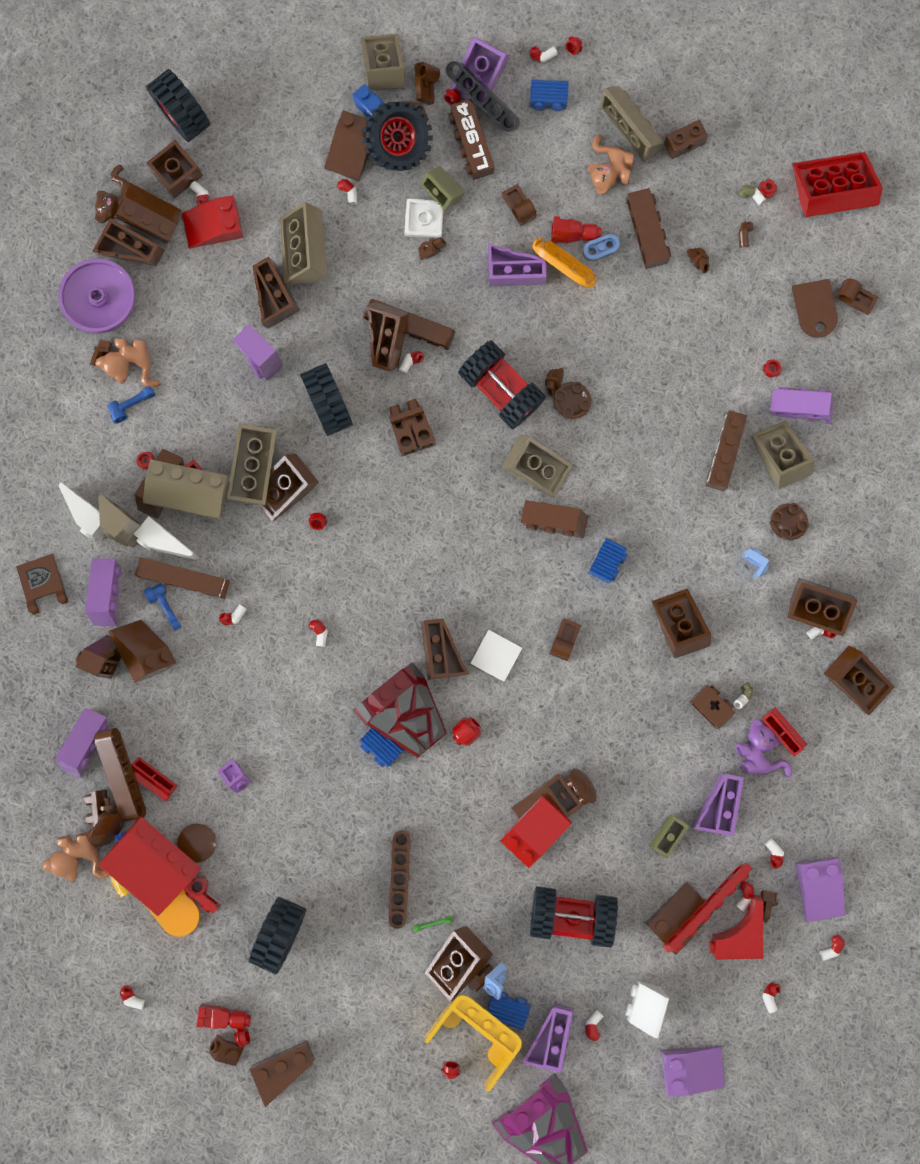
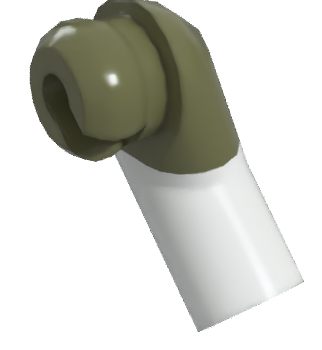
M743 185L742 189L738 191L742 198H746L747 195L752 196L758 205L766 201L757 187Z
M745 683L740 687L743 694L733 703L736 709H741L752 696L754 689L749 683Z

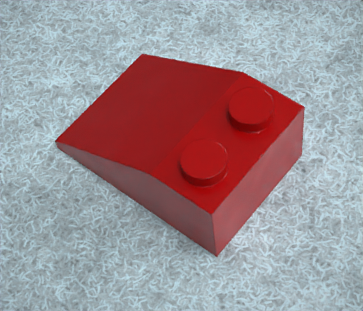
M234 195L215 198L182 213L189 249L244 238Z
M543 795L505 833L500 842L525 866L530 868L564 833L572 822Z

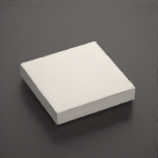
M407 199L404 236L442 238L443 208L438 205V202H435V200Z
M488 630L470 664L504 682L522 647Z

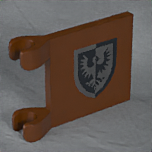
M53 554L16 566L29 613L33 615L39 613L36 599L56 593L59 603H68Z

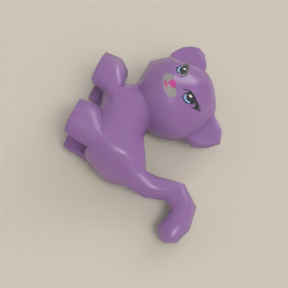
M759 719L753 720L748 735L749 745L746 743L735 745L737 754L747 758V760L741 761L743 773L765 775L782 767L784 768V775L791 777L792 768L789 762L781 759L771 764L763 755V752H768L780 745L781 741Z

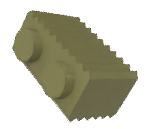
M440 165L427 172L420 183L423 189L428 191V194L433 197L435 202H438V205L443 210L458 204L465 194L461 186Z
M670 814L649 847L665 858H669L671 852L674 851L673 848H676L675 845H678L682 835H685L684 832H687L686 829L689 828V825Z

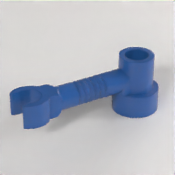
M151 386L144 388L139 394L120 404L118 401L110 402L107 407L111 412L110 417L113 423L118 424L128 418L125 409L156 396Z
M162 583L153 588L149 587L143 590L150 604L158 600L172 628L175 631L181 628L179 621L164 597V594L167 592Z

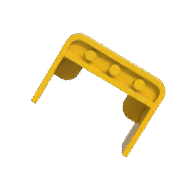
M462 994L457 996L442 1011L425 1034V1042H430L442 1024L447 1028H454L462 1019L493 1043L488 1050V1059L496 1067L484 1082L485 1089L490 1092L521 1049L522 1042L514 1031L471 997Z

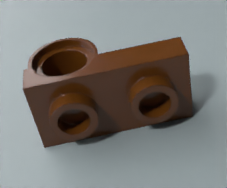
M418 62L414 65L416 100L430 105L434 103V84L439 80L440 70L438 67L426 62Z
M518 184L502 192L501 196L520 226L536 218V209L532 201L526 198Z
M848 278L843 281L835 298L869 315L878 296L863 289L862 284L857 280Z
M563 618L549 654L568 661L581 625Z

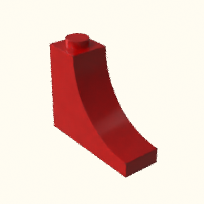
M751 895L748 911L736 926L727 931L712 934V941H709V951L716 960L763 959V899L760 895Z

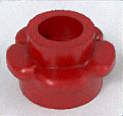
M573 36L568 38L569 41L565 46L569 53L576 55L583 50L580 38Z
M447 89L444 100L450 105L461 102V95L456 89Z
M771 179L762 181L759 185V191L764 197H772L777 191V185Z
M770 359L763 365V371L767 377H777L781 373V364L777 360Z
M141 452L136 461L138 467L148 470L150 459L155 460L153 458L154 455L151 452Z
M312 513L308 519L310 527L315 530H321L327 524L326 516L322 513Z
M247 1028L237 1029V1033L234 1034L236 1045L244 1048L245 1045L250 1044L251 1038Z
M447 1061L444 1063V1067L441 1068V1072L444 1073L447 1079H455L460 1075V1066L456 1062Z

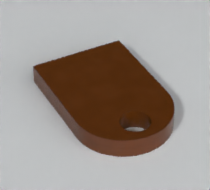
M830 279L793 285L791 288L801 329L807 335L814 338H822L829 335L835 329L838 322ZM817 323L825 326L824 332L816 330L815 326Z

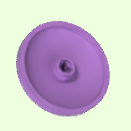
M89 259L76 264L65 274L59 287L58 299L61 311L73 326L87 333L102 334L119 328L127 321L135 306L136 293L131 278L118 264L105 259Z

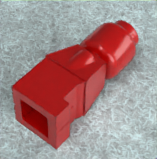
M554 216L551 226L552 242L568 244L579 241L580 237L584 241H592L601 237V228L596 224L585 223L582 226V222L573 219H560L561 217Z
M201 1004L198 1009L196 1027L225 1029L229 1025L230 1028L244 1029L245 1027H250L251 1015L247 1014L246 1011L233 1010L231 1012L228 1008Z

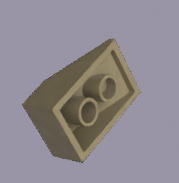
M388 34L361 37L366 80L369 89L378 91L381 89L405 87L404 66L398 35Z
M786 421L752 435V439L768 474L778 489L813 475L815 461Z
M520 434L501 467L554 498L573 465L532 437Z

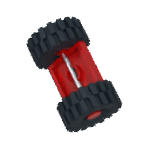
M490 340L480 346L463 363L458 374L471 388L477 386L500 410L499 417L513 430L538 409L545 400L546 395L534 383L528 384L504 359L506 354L493 340Z
M536 886L531 914L530 937L551 939L552 935L587 939L591 940V945L612 948L618 917L617 897L596 895L595 901L556 896V889Z

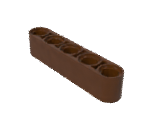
M370 299V301H369V303H368V305H369V304H371V303L377 302V303H380V304H383V305H386V306H389V307H393V306H391V305L385 304V303H383V302H380V301H377V300H374V299ZM365 311L363 318L369 321L368 312ZM408 312L409 317L405 333L410 334L409 336L415 339H423L427 341L426 343L437 347L442 346L445 350H449L455 335V331L452 328Z
M142 557L139 559L135 576L140 578L143 577L155 582L166 583L167 585L201 592L214 597L217 596L222 599L226 598L230 580Z
M111 728L97 732L94 736L95 744L121 819L127 822L137 820L140 817L144 818L146 806L120 731L117 728Z
M403 829L398 830L394 834L392 841L388 920L390 926L395 929L402 928L407 920L411 836L408 831ZM405 834L407 842L405 844L398 843L397 835ZM404 854L406 862L399 864L395 859L396 855ZM403 874L405 882L397 883L394 879L395 875ZM395 894H402L404 901L396 903L393 897ZM400 914L403 917V921L395 923L392 916Z

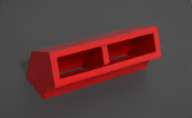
M776 707L769 710L762 717L765 724L794 757L808 745Z
M138 757L131 764L136 780L162 800L168 801L176 790L177 785Z

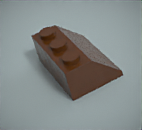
M129 183L114 217L167 244L175 231L182 210Z
M798 578L792 593L787 617L844 636L857 604V599L853 595Z

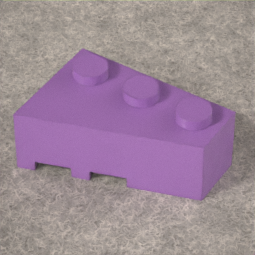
M488 243L489 286L545 285L546 260Z
M250 324L232 340L247 358V362L251 365L250 367L253 369V372L260 379L264 377L268 381L283 366L276 350Z
M788 387L773 389L771 413L773 416L797 419V417L809 418L808 421L815 422V419L826 420V424H832L834 399L832 393L828 390L819 389L815 392L807 388L790 390Z
M92 558L85 613L94 626H117L118 582L122 570L116 559Z
M87 708L83 710L55 758L60 769L82 778L93 753L97 749L94 740L95 734L99 731L107 730L109 727L105 716Z
M720 773L691 827L698 830L734 836L744 778Z
M559 1004L553 1006L523 1060V1064L559 1073L562 1072L574 1008Z

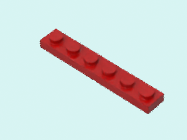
M748 863L740 864L662 947L667 952H678L685 945L684 941L697 933V927L701 923H706L711 918L710 913L713 910H718L724 904V898L731 896L737 890L736 886L748 879V873L752 870V867Z

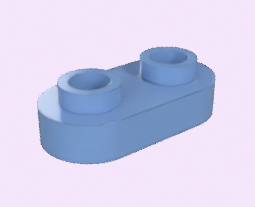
M608 234L589 241L584 246L583 256L588 261H596L612 255L619 248V239L613 234ZM611 243L613 247L608 248L606 244ZM593 249L596 253L591 255L589 250Z

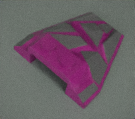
M554 1073L539 1085L540 1089L512 1112L509 1113L507 1110L492 1124L506 1142L534 1160L537 1164H573L586 1154L588 1150L567 1089Z

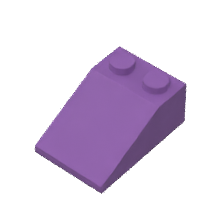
M473 37L462 63L492 91L511 55L480 38ZM468 78L466 81V86L469 89L473 86L471 78ZM453 82L450 90L456 89L461 97L466 100L471 99ZM482 91L479 94V98L482 102H484L487 98V95L484 91Z
M828 857L795 863L806 922L845 916L844 884L840 859Z
M721 1046L662 1050L664 1085L668 1097L692 1095L725 1088Z

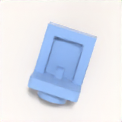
M749 548L744 552L742 557L758 566L753 577L764 576L769 568L767 566L769 560L763 557L762 552L755 548H752V550Z

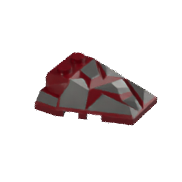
M413 662L392 676L353 709L366 726L374 728L383 737H388L397 743V746L416 758L447 734L427 681Z

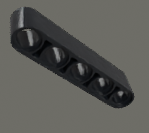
M452 61L447 64V76L500 128L509 132L519 127L520 120L518 116L470 69L458 61ZM455 65H458L460 69L457 76L452 71ZM468 78H471L473 81V86L470 89L466 86ZM482 91H484L487 95V98L484 102H482L479 98V94ZM495 104L500 107L498 115L493 113V106ZM509 117L514 121L511 128L506 125V120Z

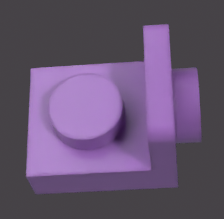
M231 759L218 770L227 786L236 793L246 789L248 784L252 782L234 759Z

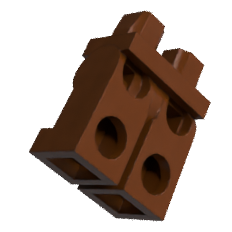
M416 399L406 402L408 411L401 412L399 405L390 407L391 417L389 418L401 457L417 452L412 432H414L419 450L436 445L423 408L419 406Z

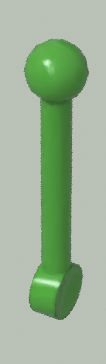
M449 915L445 919L427 924H416L413 930L419 932L421 929L441 923L453 922V917Z

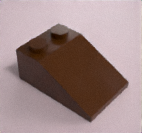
M344 110L342 111L324 169L356 181L360 180L370 153H366L364 150L367 144L362 143V137H366V133L362 132V128L367 127L368 124L365 122L366 118Z
M297 454L284 455L270 471L266 503L259 506L271 521H274L305 497L319 481Z
M688 589L652 601L664 637L674 659L711 645V633Z
M142 620L109 631L134 683L165 672L176 664L168 646Z
M850 645L823 673L867 715H870L894 688L891 682L863 652Z
M686 882L645 924L665 943L705 900ZM701 923L697 929L699 930L703 924ZM692 936L691 938L688 937L684 941L685 945L683 946V948L690 942V940L694 936ZM679 950L678 952L674 951L673 953L677 955L681 950Z
M468 926L453 930L425 971V974L451 1002L484 968L493 953Z

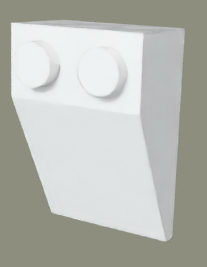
M60 483L58 486L76 524L81 527L80 532L92 540L97 538L102 541L105 537L103 533L105 529L100 526L99 510L74 490Z
M149 516L134 533L138 538L136 541L149 551L152 548L158 552L197 561L200 558Z
M638 980L637 985L634 984L632 987L631 996L633 999L632 1003L627 1005L625 1016H628L627 1020L629 1023L658 1039L669 998L661 987Z

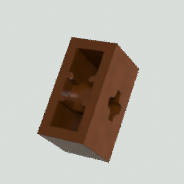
M699 119L667 134L664 146L671 159H674L704 145L708 134Z
M704 685L688 702L716 729H720L736 713L732 709L734 706L727 699L723 700L719 696L720 692L713 685L710 687ZM709 702H716L715 707L717 709H710L711 704Z

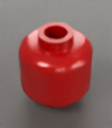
M472 717L462 718L452 729L453 740L460 746L462 744L465 746L472 745L481 735L480 724Z

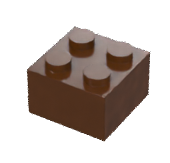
M176 140L146 162L153 175L174 199L189 188L194 181L199 180L203 176L197 164Z

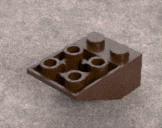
M557 773L511 808L520 819L544 795L568 818L583 805L562 776Z

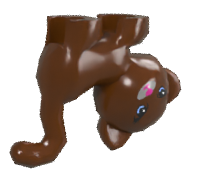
M117 165L110 173L112 181L122 185L120 196L117 198L116 195L102 190L96 194L95 221L97 223H105L110 218L115 219L114 215L130 183L125 178L118 176L123 171L122 165Z

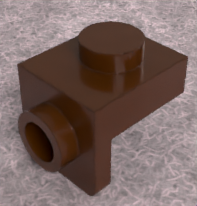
M217 1035L210 1045L209 1053L217 1062L236 1066L244 1048H241L234 1042L224 1040L221 1035Z

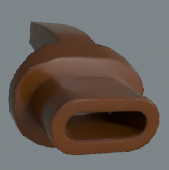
M439 237L437 239L430 238L429 241L423 242L419 246L420 259H428L438 254L441 248L447 246L445 240Z
M702 248L688 249V256L698 270L700 269L703 274L707 273L710 265L709 256Z
M100 339L98 347H94L95 351L90 365L96 366L97 358L111 352V342Z
M563 368L551 369L547 373L545 386L549 396H554L555 391L561 386L564 376Z
M762 890L763 922L767 923L771 916L772 906H778V902H776L777 893Z
M487 964L473 978L469 985L477 992L482 986L484 987L485 977L494 968Z

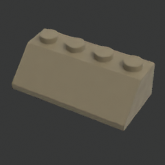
M620 86L605 88L600 102L601 109L645 163L662 150L664 145L662 136L653 130L651 122L642 116L640 108L631 102L625 90H622Z
M304 202L280 217L284 284L287 285L312 284L327 276L322 210Z
M238 424L227 502L243 505H265L277 430Z
M150 459L145 477L143 503L220 519L229 486L228 476Z
M101 494L98 500L100 526L105 529L103 533L111 540L113 539L125 547L129 545L134 548L138 543L136 541L138 538L134 533L141 524L122 507Z

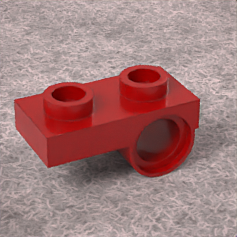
M203 876L195 877L185 887V895L194 901L196 899L201 903L200 907L205 912L215 913L221 905L206 893L209 887L208 880ZM195 881L202 883V891H197L194 888Z

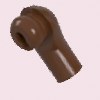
M745 221L741 224L738 234L739 248L749 247L748 232L753 231L752 222Z

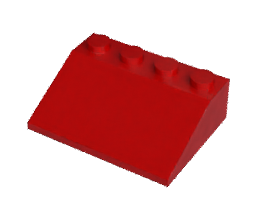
M866 152L793 163L800 205L805 217L879 206L883 187Z
M143 817L138 818L98 864L102 870L156 916H159L201 870L199 865Z

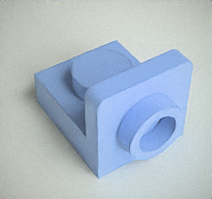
M502 963L485 977L483 987L490 996L497 1000L501 998L502 984L506 980L507 967Z

